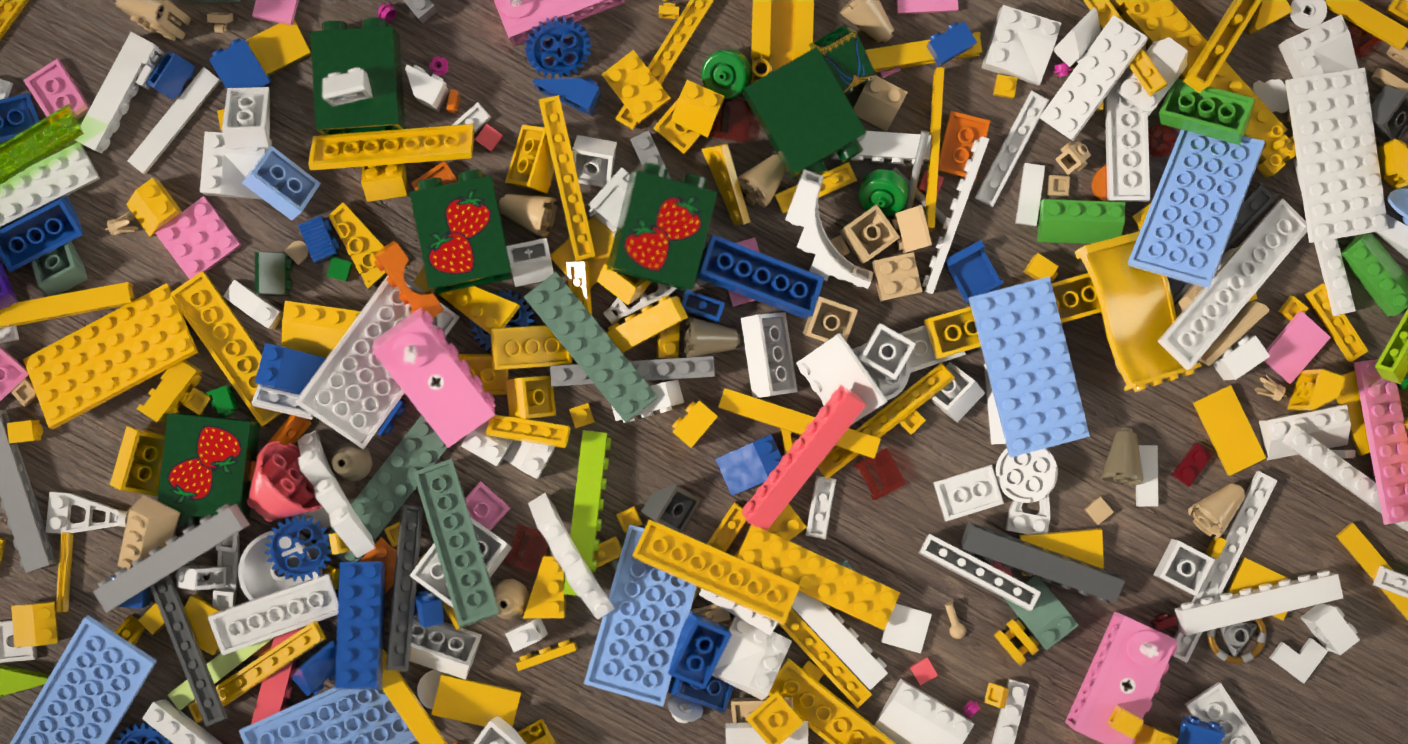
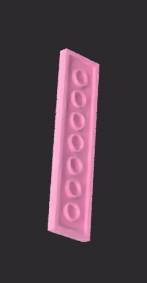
M1379 359L1355 362L1354 368L1384 524L1408 521V438L1403 424L1404 417L1398 386L1395 382L1381 378L1375 368Z

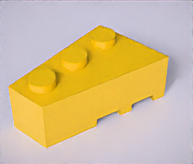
M183 360L168 368L161 376L162 381L157 389L152 388L148 393L151 397L145 405L139 404L136 409L156 422H167L168 413H179V407L190 394L189 392L192 387L198 385L203 371L187 360Z
M545 554L543 556L523 618H564L566 616V594H563L565 572L553 554Z

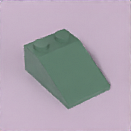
M72 241L31 261L38 286L49 296L59 295L88 280L84 264Z
M1034 575L1024 583L1041 592L1032 611H1027L1006 599L1004 600L1039 645L1047 651L1079 625L1037 575Z

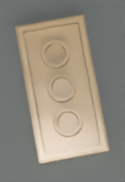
M1256 301L1246 303L1198 361L1211 365L1269 312V308Z

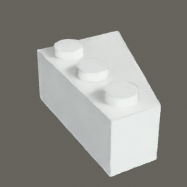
M678 379L650 386L658 398L638 415H641L642 418L654 415L653 411L659 409L660 413L671 411V406L684 403ZM612 407L615 421L622 420L619 414Z

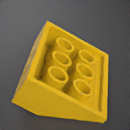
M285 301L282 318V347L327 358L361 311Z

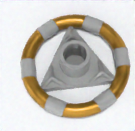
M1262 618L1254 619L1256 624L1241 622L1220 627L1232 656L1218 647L1215 641L1216 629L1208 630L1207 640L1213 653L1221 660L1232 664H1242L1256 658L1266 643L1267 633ZM1258 627L1256 646L1252 651L1237 656Z

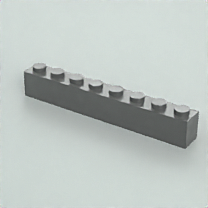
M969 521L960 542L964 552L969 555L975 556L978 554L983 556V559L988 562H1001L1002 566L1008 569H1014V567L1021 569V572L1028 576L1038 575L1041 580L1048 583L1052 581L1058 582L1059 586L1065 589L1075 588L1080 594L1085 596L1092 594L1097 596L1098 600L1109 603V601L1116 603L1125 583L1123 577L1117 573Z

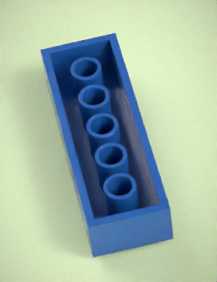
M711 235L705 240L696 278L804 319L813 316L824 277L716 235Z
M340 562L336 689H382L386 564L382 562Z

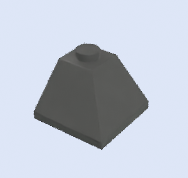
M671 485L652 493L641 512L655 522L682 533L701 499L676 485Z

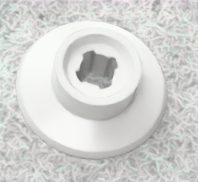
M1293 0L1290 6L1293 11L1290 13L1292 21L1304 29H1311L1321 24L1327 14L1325 0ZM1305 8L1311 10L1309 14H1306L1303 11Z
M672 695L668 700V708L673 718L680 723L695 721L703 714V708L700 704Z

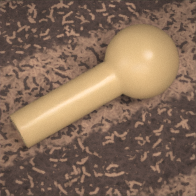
M948 602L945 604L951 622L950 635L955 639H961L965 636L966 629L963 624L959 623L953 603Z

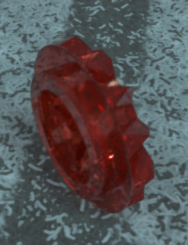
M1155 125L1148 129L1150 155L1164 157L1170 154L1176 140L1173 130L1163 125ZM1162 135V140L1165 141V144L1162 143L1157 147L1158 141L1155 138Z

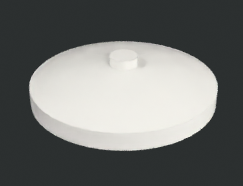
M273 531L266 532L255 538L246 547L239 562V582L244 594L250 601L311 579L308 575H305V580L302 581L301 577L297 576L294 582L292 575L287 580L285 579L286 573L284 572L278 576V567L273 570L271 569L275 563L274 561L267 562L271 555L265 554L266 551L270 550V547L266 546L265 543H271L272 540L267 535L274 536L275 533ZM299 534L301 540H308L305 536ZM282 537L279 540L280 547L286 549L291 546L292 542L289 537ZM309 541L300 545L297 542L295 543V548L283 552L281 556L284 557L295 551L301 554L303 553V548L313 545V543ZM314 547L307 551V557L310 559H316L319 555L318 550ZM290 556L287 559V564L293 568L298 566L300 562L296 556ZM322 567L318 568L320 571V575L317 574L315 571L312 572L313 578L322 576Z

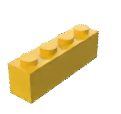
M667 295L659 299L658 305L653 307L651 304L641 309L642 314L638 316L632 314L625 318V323L620 325L618 322L608 327L609 332L606 334L622 353L688 318L678 296L670 298Z

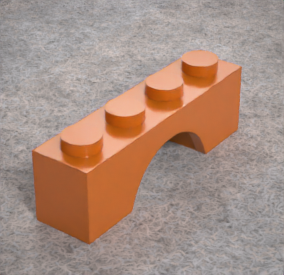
M392 241L373 255L376 259L374 261L376 267L380 272L385 271L388 275L386 280L393 289L396 287L400 292L398 295L399 299L404 305L408 304L411 307L412 311H410V314L421 308L424 312L428 311L434 318L444 311V308L432 292H415L408 288L404 280V269L409 259L397 242Z

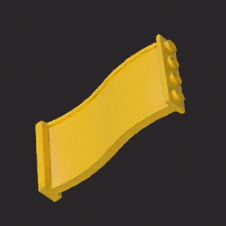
M1140 231L1085 245L1075 251L1077 259H1082L1094 284L1111 351L1127 385L1124 389L1125 391L1134 389L1135 392L1146 389V384H1150L1153 387L1162 384L1163 379L1169 382L1178 379L1179 374H1182L1183 377L1194 374V369L1201 367V363H1195L1191 369L1186 370L1158 342L1177 317L1167 276L1128 266V260Z

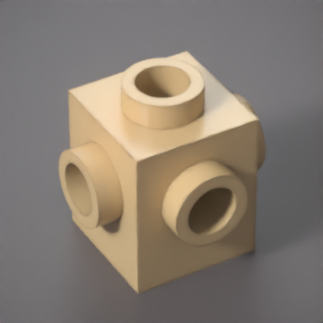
M1077 140L1074 144L1069 142L1061 148L1062 154L1055 160L1067 174H1070L1075 169L1080 171L1088 164L1086 160L1091 154L1088 148Z

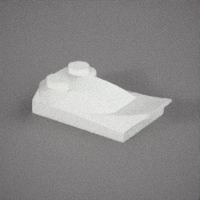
M1170 37L1154 41L1146 51V54L1168 85L1150 97L1131 71L1115 91L1148 116L1187 67L1188 50Z

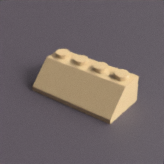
M142 495L129 509L118 566L126 567L129 570L133 567L132 562L142 556L144 559L150 557L149 552L158 546L161 549L166 547L167 544L165 542L175 536L180 512Z

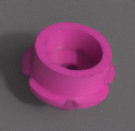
M392 3L382 4L378 9V18H383L390 22L395 18L397 10L393 7Z
M439 56L432 58V62L429 63V70L433 74L441 76L448 72L447 59L444 57L440 58Z
M1059 63L1054 65L1055 71L1053 73H1058V77L1070 75V71L1074 68L1069 67L1066 63Z
M972 700L963 707V715L970 719L981 709L977 704L978 701L975 703Z

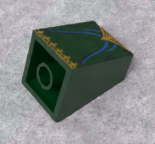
M842 25L809 44L810 49L815 47L819 49L844 94L851 92L854 89L853 87L858 84L869 82L872 79L871 77L876 75L856 31L846 25Z

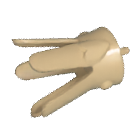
M127 212L117 219L108 220V228H105V230H109L110 234L114 236L126 232H135L134 230H138V227H123L135 218L134 215L122 218L129 213Z
M1267 375L1266 377L1269 380L1260 377V381L1264 383L1266 389L1258 387L1254 389L1257 391V394L1272 397L1276 401H1280L1283 396L1287 397L1284 395L1286 387L1281 384L1278 385Z

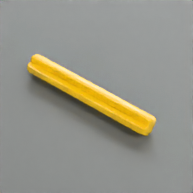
M62 532L60 537L56 612H67L69 609L74 535L69 532L67 534Z

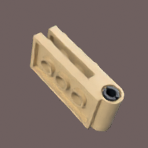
M116 0V6L130 15V20L136 22L137 25L143 27L146 31L154 34L157 32L172 41H175L176 38L183 41L186 33L175 25L181 26V24L189 26L192 18L170 1Z

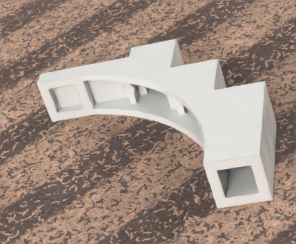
M804 170L785 220L793 225L804 227L797 247L804 252L815 254L809 272L824 277L826 281L832 275L839 280H846L858 287L868 289L874 272L855 266L833 246L823 229L818 209L819 190L823 176Z
M316 431L305 434L298 440L301 455L298 457L300 470L314 486L316 499L328 512L332 528L353 554L359 558L375 549L373 537L355 513L338 484L324 454L319 434Z
M544 493L529 502L528 504L537 528L547 540L553 556L563 568L567 580L576 594L582 598L597 620L614 610L613 604L577 550L555 505L548 495Z

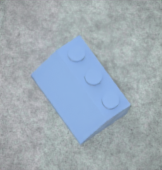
M273 146L266 150L242 182L243 185L290 220L296 218L303 211L321 184Z

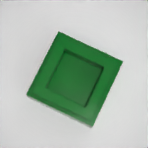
M332 257L327 276L348 282L353 262Z

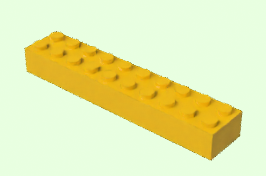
M1089 273L1051 283L1061 323L1102 312ZM971 306L924 320L935 359L981 346Z

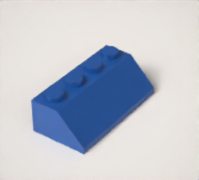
M65 196L0 230V257L9 272L83 235L78 214L68 197Z

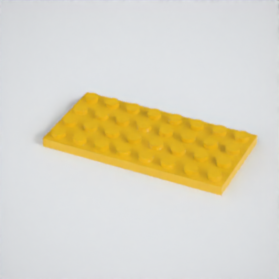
M166 283L132 301V303L122 306L23 359L50 429L53 430L198 353L183 315L172 295H169L172 292L170 285Z

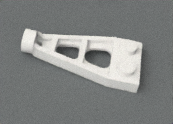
M657 283L659 286L658 290L650 295L642 294L640 302L628 308L617 297L611 307L603 312V314L614 325L620 319L657 302L661 297L670 295L678 288ZM613 310H616L618 312L617 317L612 312Z
M52 491L49 492L46 532L58 534L65 532L67 534V532L76 533L114 526L126 527L129 511L119 510L74 493ZM72 505L83 507L86 510L85 521L81 523L70 522ZM94 509L106 512L105 522H92Z
M1049 494L1039 500L1040 511L1037 514L1024 513L1021 509L1023 503L1013 500L1009 508L1005 530L1024 534L1048 533L1050 522Z

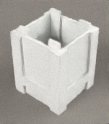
M622 167L589 203L591 207L589 210L591 213L590 217L594 215L613 231V237H615L630 177L628 172Z

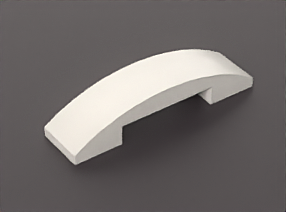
M239 532L216 545V551H218L217 566L226 567V587L216 588L213 591L212 606L221 611L234 607L236 602L240 562Z

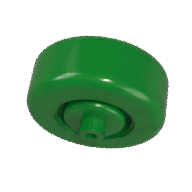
M721 49L711 54L705 60L701 76L705 88L725 96L724 99H732L742 94L745 87L749 86L752 70L749 61L741 52L734 49Z
M884 169L874 170L868 173L861 181L858 192L859 202L866 211L877 204L885 217L894 216L896 213L901 212L906 205L909 193L908 185L899 174Z

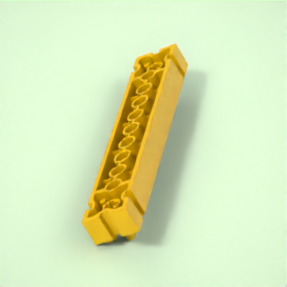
M1110 0L1114 8H1119L1123 13L1121 18L1125 23L1148 37L1146 41L1147 48L1154 41L1170 37L1188 50L1187 67L1178 77V79L1184 80L1208 41L1171 0ZM1224 61L1209 87L1255 98L1248 128L1244 136L1265 141V146L1256 168L1265 178L1273 176L1286 165L1285 161L1296 156L1294 137L1288 138L1284 134L1288 129L1230 65Z

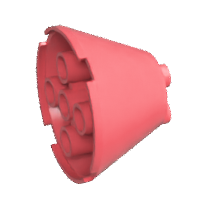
M279 441L268 443L258 455L247 504L263 516L267 522L315 511L322 507L316 499L314 486L300 470L298 457L301 455L299 447L291 443L287 445L279 444Z

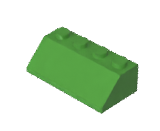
M1177 78L1169 89L1159 112L1160 123L1241 145L1248 128L1255 98L1209 86L1199 93L1183 82L1182 79Z
M1043 199L1040 201L1038 213L1037 242L1093 244L1122 235L1125 223V202Z
M1372 233L1360 234L1341 250L1343 263L1388 317L1399 315L1408 307V275Z

